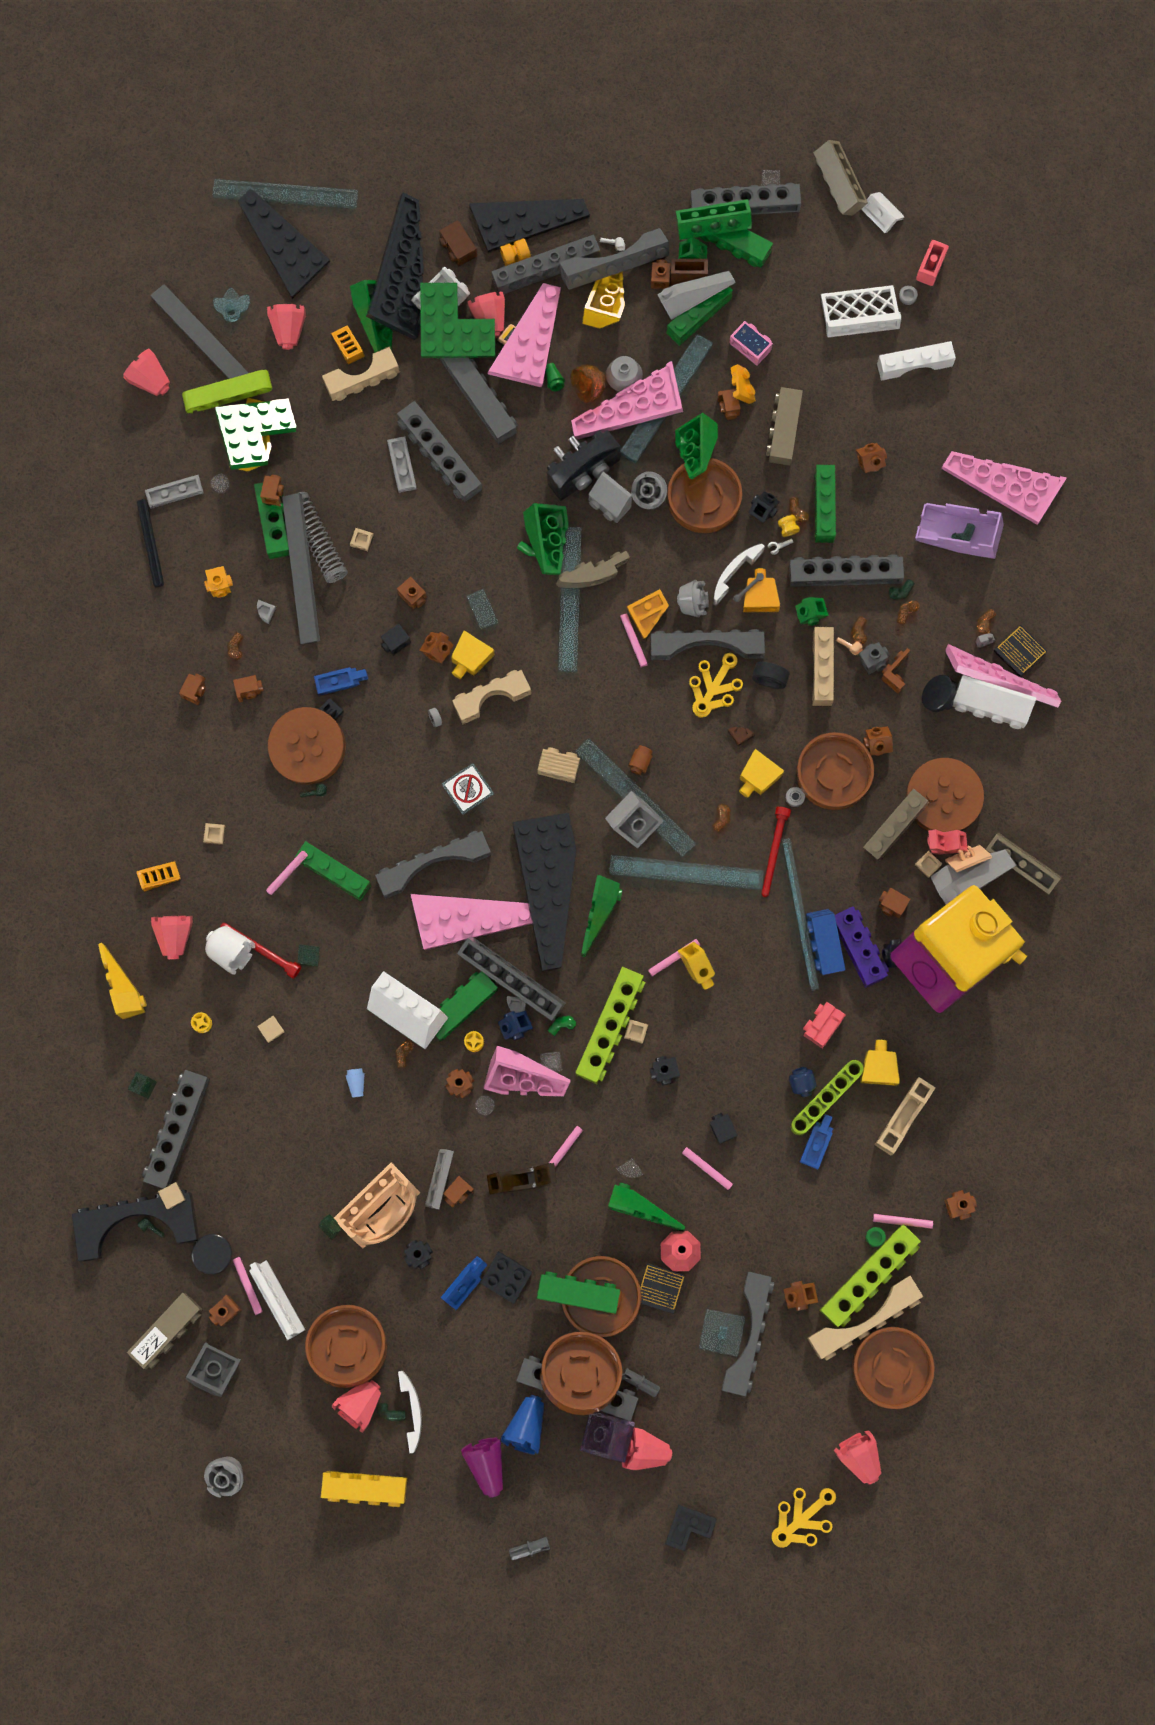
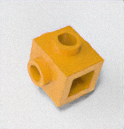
M224 566L205 570L207 581L204 582L207 592H211L212 596L217 598L225 597L228 593H231L232 579L230 575H227Z

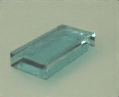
M484 589L466 596L480 630L498 624Z

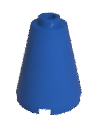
M535 1395L525 1397L501 1436V1443L508 1447L511 1443L512 1446L516 1447L515 1450L534 1455L539 1453L544 1403L541 1402L542 1399Z

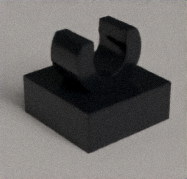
M330 698L319 708V710L329 714L334 720L344 712Z

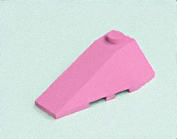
M497 1046L489 1065L484 1089L509 1095L510 1090L520 1091V1095H527L529 1091H537L540 1096H564L570 1084V1079L516 1051Z

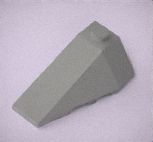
M727 271L665 288L657 295L672 320L736 282L731 273Z
M1006 849L990 853L992 855L991 859L962 871L956 872L947 865L930 876L945 904H948L970 886L975 885L982 889L1015 867L1016 864Z

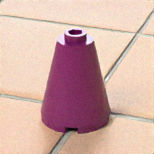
M494 1437L479 1440V1443L473 1447L472 1443L461 1449L462 1456L484 1495H488L489 1498L500 1495V1491L503 1490L500 1439Z

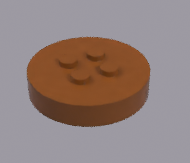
M710 458L706 471L694 479L689 478L684 464L672 475L668 485V507L674 519L684 528L697 533L716 532L728 526L739 512L742 500V486L737 474L724 462Z
M311 707L297 708L285 713L272 727L268 739L269 757L276 770L285 778L299 784H316L331 777L342 764L346 751L345 737L338 723L324 711Z
M826 733L811 740L803 749L797 763V781L805 797L813 804L824 809L842 810L857 804L866 795L873 781L874 764L868 749L858 739L844 733Z
M937 758L920 766L910 779L906 790V797L915 789L930 802L915 820L926 831L935 829L941 832L963 831L978 817L984 802V790L978 775L967 764L952 758Z
M595 1256L581 1261L568 1273V1276L577 1277L579 1282L589 1279L597 1281L596 1285L604 1286V1283L615 1284L616 1289H620L616 1314L562 1304L567 1319L576 1329L604 1338L615 1336L625 1331L635 1321L641 1307L642 1292L636 1275L627 1265L615 1258Z
M354 1305L336 1306L322 1313L311 1325L305 1343L306 1356L311 1368L322 1381L334 1387L352 1388L368 1382L381 1369L386 1358L387 1339L380 1322L366 1309Z
M899 1327L882 1328L866 1336L857 1347L852 1363L853 1377L859 1391L873 1404L888 1409L907 1408L920 1401L930 1389L934 1378V1360L926 1343L915 1333Z
M588 1332L569 1333L555 1340L546 1351L540 1371L541 1384L546 1396L559 1409L576 1415L593 1414L608 1406L616 1396L622 1380L621 1361L613 1346L602 1337Z

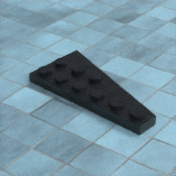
M250 188L238 200V204L293 299L330 262V259Z
M584 199L469 203L488 253L498 250L506 244L510 243L512 245L515 241L523 238L526 240L590 217Z

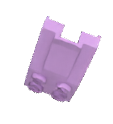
M927 503L924 504L921 523L918 526L915 538L916 541L958 553L995 559L1004 526L1002 513L987 510L986 515L980 514L979 509L947 503L946 506Z

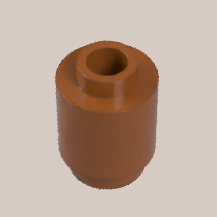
M639 745L629 762L630 771L637 775L646 773L653 757V751Z

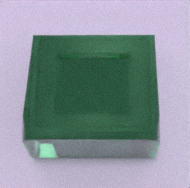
M299 944L298 964L301 966H318L320 947Z
M136 1072L128 1090L149 1099L157 1081Z
M330 1214L323 1218L318 1226L331 1240L342 1230L338 1222Z

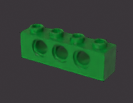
M748 199L676 211L679 240L752 229L751 209Z
M263 483L254 484L267 555L269 559L289 556L283 503L281 506L262 503L260 495ZM273 517L279 518L276 522H271L270 520ZM277 534L282 535L278 540L273 539Z

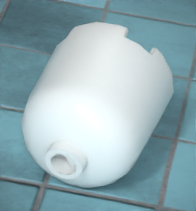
M226 926L211 931L206 937L205 950L207 956L231 974H236L235 970L238 968L242 970L252 957V954L249 953L251 947L255 948L253 941Z

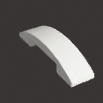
M763 544L745 550L726 567L716 586L713 601L715 606L728 593L729 587L726 583L743 563L747 561L752 565L764 552L765 546Z
M399 1371L401 1392L409 1391L415 1431L408 1432L407 1438L409 1452L414 1453L421 1435V1407L411 1380L404 1371Z

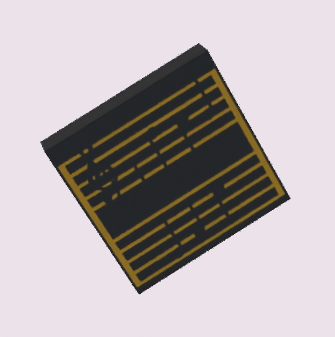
M1020 625L994 649V652L1021 677L1047 653V650Z
M647 1263L640 1285L642 1292L641 1304L674 1314L685 1275Z

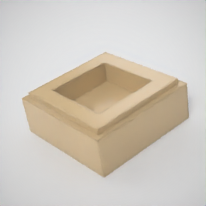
M355 528L350 547L368 552L374 534Z
M206 823L203 842L223 844L225 825Z
M929 851L915 864L928 878L942 865Z
M274 1016L257 1026L268 1043L284 1033V1030Z
M629 1020L624 1039L643 1044L648 1024Z
M177 1182L158 1191L167 1210L185 1201Z

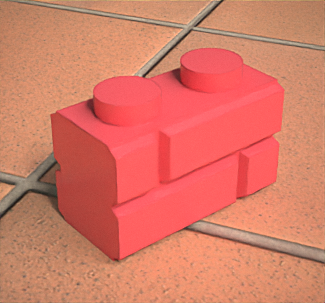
M935 240L931 241L918 271L917 281L930 286L934 285L946 257L948 245Z
M828 1002L824 1006L822 1004L818 1006L814 1012L817 1015L813 1022L809 1019L803 1028L806 1031L803 1036L822 1049L846 1016Z

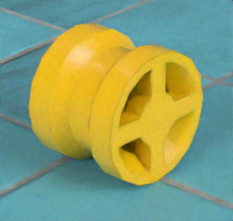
M794 515L783 517L778 521L779 527L782 528L781 533L783 537L794 535L800 531L799 526L795 523L796 517Z
M196 1013L191 1019V1026L198 1033H206L212 1027V1020L205 1013Z
M471 1031L465 1036L464 1044L469 1051L478 1052L484 1046V1039L479 1032Z

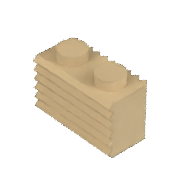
M555 748L543 749L538 774L575 783L580 758L577 757V754L566 752V754L559 753V750Z

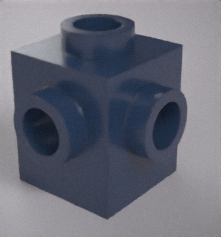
M515 1011L509 1012L504 1015V1019L498 1022L505 1040L511 1038L514 1041L525 1037L524 1033L533 1029L526 1011L515 1013Z

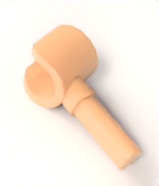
M839 637L836 640L838 643L846 646L854 655H858L863 650V646L858 641L852 645Z

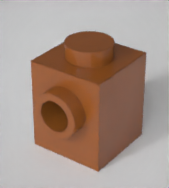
M409 577L397 588L398 595L412 609L420 608L426 602V592L412 577Z
M890 888L888 892L884 891L878 901L882 902L879 907L885 915L890 917L894 915L900 918L911 899Z

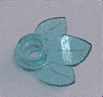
M229 288L223 298H214L213 304L216 311L222 313L226 321L235 322L240 318L241 313L248 309L250 297L249 295L239 297L233 288ZM234 311V315H228L229 312Z

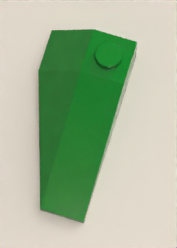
M363 280L351 285L350 291L353 305L374 352H379L388 347L392 351V330L366 317L376 280Z
M533 503L523 512L527 535L542 574L560 575L563 561V545L566 543L565 533L569 524L566 506Z
M597 875L592 908L590 909L588 927L586 928L581 952L583 957L587 955L615 908L617 900L621 901L623 890L619 889L620 883Z
M619 1183V1186L614 1185L608 1209L677 1230H685L683 1224L636 1191L631 1190L630 1185Z

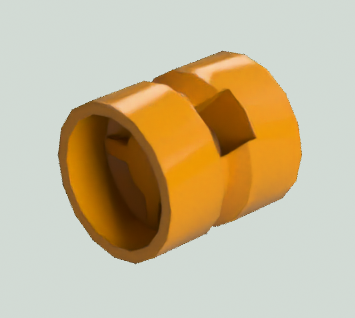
M524 238L515 241L513 245L509 243L500 247V253L505 266L531 257Z

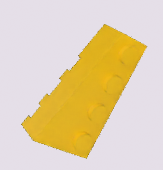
M326 1471L323 1473L321 1498H328V1501L340 1502V1499L348 1500V1503L360 1504V1501H368L369 1505H380V1502H387L388 1506L400 1507V1503L404 1504L406 1499L407 1478Z

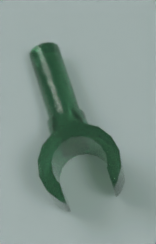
M316 784V790L300 793V797L312 795L325 796L327 787L324 784Z
M143 1218L138 1223L142 1231H146L149 1228L161 1238L165 1235V1233L154 1227L147 1218Z

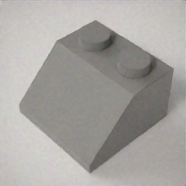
M603 472L589 493V504L595 510L600 509L607 520H613L618 523L631 508L632 494Z
M632 791L605 818L613 830L636 848L663 822V819Z

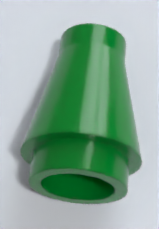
M554 363L547 364L545 370L548 388L554 392L563 389L565 379Z

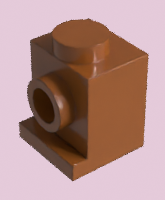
M657 260L656 263L652 262L651 289L669 288L671 264L667 263L666 260Z
M736 389L719 391L717 395L720 412H724L727 420L740 416L739 399L733 397V392Z
M271 475L264 477L260 495L262 503L281 506L282 502L279 496L283 495L284 485L281 484L282 478L280 476Z
M188 674L179 692L181 698L199 706L200 701L198 698L199 696L202 697L206 690L204 683L206 678L199 674H195V676Z
M256 675L233 680L239 702H243L245 697L246 699H254L264 691L262 681H258Z
M458 1176L443 1193L446 1196L444 1200L453 1208L458 1202L462 1204L469 1196L467 1192L470 1191L472 1193L474 1189Z
M225 1295L222 1300L209 1310L211 1314L209 1318L216 1326L218 1324L225 1326L241 1309L229 1295ZM221 1308H224L226 1310V1313L223 1316L219 1314V1310Z

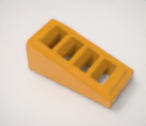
M348 326L331 333L348 365L364 357L360 345ZM347 332V335L341 338L337 337L338 335ZM350 337V340H348V341H346V342H344V343H341V341H343V340H345V339H347V338ZM353 343L352 346H350V347H348V348H346V349L344 348L345 346H347V345ZM356 348L355 351H353V352H351V353H349V354L347 353V352H349V351H351V350H353V349Z
M175 861L137 871L139 882L144 892L181 880ZM170 867H171L172 874H173V877H171V878H170L169 873H168V870H167V868H170ZM161 870L164 871V875H165V878H166V879H163V880H162L161 873H160ZM156 872L158 881H154L152 873ZM146 875H148L150 883L146 882Z

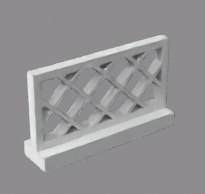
M893 285L821 294L827 337L900 329L901 314L898 311ZM882 292H890L891 297L885 300L880 295ZM865 294H869L873 299L867 302L862 297ZM851 296L855 301L850 305L844 301L846 297ZM833 298L837 303L832 307L826 303V299ZM876 300L884 304L880 309L872 305ZM858 302L866 306L862 311L854 307ZM840 304L848 308L844 313L836 309ZM888 306L893 309L894 313L886 314L883 310ZM868 309H871L874 312H876V314L873 316H868L865 314V312ZM850 311L858 314L856 318H850L846 315ZM834 313L840 318L830 321L829 316Z
M266 1260L261 1264L256 1262L251 1264L249 1272L286 1339L290 1340L305 1331L268 1261Z

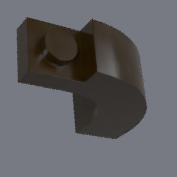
M554 1163L487 1175L490 1195L535 1189L557 1183Z

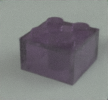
M598 1412L589 1414L580 1451L625 1463L635 1422Z

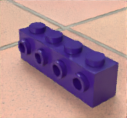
M853 906L836 914L838 934L864 987L866 988L887 978L888 967L884 961L881 962L878 956L880 955L879 949L876 944H872L870 940L871 933L867 927L864 928L861 922L863 918L859 910H855Z

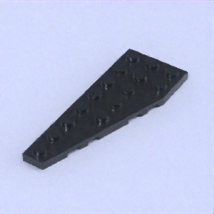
M403 192L399 197L366 317L415 340L419 335L421 327V310L411 300L420 291V283H423L422 275L424 274L423 252L420 246V239L422 237L421 231H419L420 208L418 199Z
M569 813L512 823L542 972L562 967L576 856V845Z

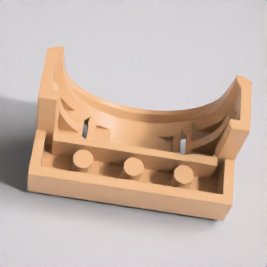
M390 1163L334 1219L362 1248L366 1245L380 1243L392 1237L406 1224L414 1210L416 1198L420 1192ZM396 1195H398L405 1202V1205L398 1199ZM389 1197H391L387 1204L378 1213H376L373 1217L368 1219ZM367 1224L375 1231V1234L366 1226Z

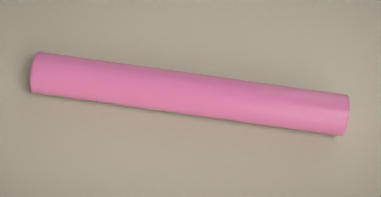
M623 614L620 617L641 667L647 666V661L627 614Z
M301 851L266 889L270 895L308 856L307 853Z
M697 939L692 941L700 946V943ZM678 951L648 970L650 975L654 976L680 959Z
M576 1126L549 1163H554L555 1167L582 1133L583 1130L580 1127Z
M686 1147L682 1152L683 1155L727 1190L733 1185L689 1148Z
M879 1214L873 1215V1222L933 1228V1221Z
M241 1258L233 1259L255 1315L262 1313L263 1311Z

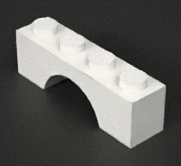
M950 341L879 355L877 366L882 381L900 377L904 373L917 368L928 367L937 370L952 367L955 361V354L952 342Z

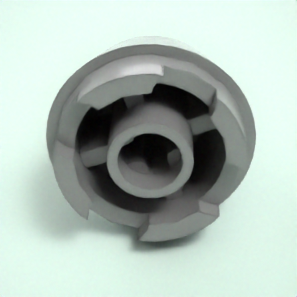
M628 356L618 357L609 364L606 370L607 382L613 389L619 392L640 379L642 380L643 376L640 365Z
M655 472L640 474L632 484V498L641 508H657L664 502L667 495L665 480Z
M694 580L680 587L677 602L683 614L695 617L707 614L704 610L706 607H709L708 592L703 590V586H705L704 581Z
M226 1456L210 1462L204 1472L205 1482L208 1486L207 1490L212 1495L220 1498L221 1496L236 1494L243 1485V1469L239 1461L233 1457Z

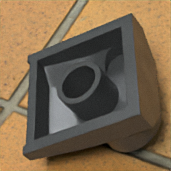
M205 1342L187 1374L186 1380L212 1395L222 1397L241 1359L228 1355Z

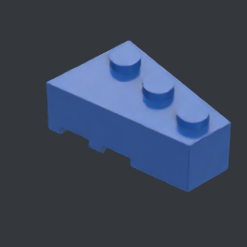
M829 909L807 913V928L812 937L810 941L811 948L817 958L814 959L816 970H819L822 975L844 971L845 965L835 914Z

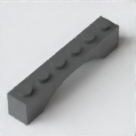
M658 228L644 233L631 247L617 254L600 258L574 257L559 262L560 275L570 290L669 256V241L662 230Z
M752 629L748 632H741L740 630H731L730 632L713 630L711 633H703L701 630H695L692 633H684V631H674L673 633L656 631L654 634H651L650 638L651 660H670L686 649L702 645L728 648L745 659L764 658L765 655L764 632H760L757 629Z
M473 831L467 834V837L464 839L456 838L450 841L447 846L442 847L440 845L434 847L430 853L417 854L413 860L408 862L407 860L400 861L396 864V867L391 869L389 867L383 868L375 876L384 898L387 899L402 893L410 880L419 871L433 863L451 859L466 860L474 863L491 856V851L483 832Z
M747 1272L743 1293L747 1299L751 1315L750 1336L741 1356L725 1371L721 1391L746 1396V1393L751 1392L753 1381L749 1379L750 1374L755 1373L757 1361H754L755 1353L760 1351L761 1341H758L759 1333H763L765 1328V1321H762L764 1313H768L770 1305L767 1297L768 1293L772 1294L774 1282H771L772 1277Z

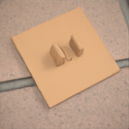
M981 845L973 848L968 846V852L959 850V854L945 859V862L956 872L991 859L992 855Z

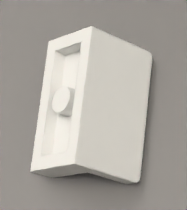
M881 192L871 194L867 199L868 204L861 209L884 233H887L896 221L904 218L901 212Z

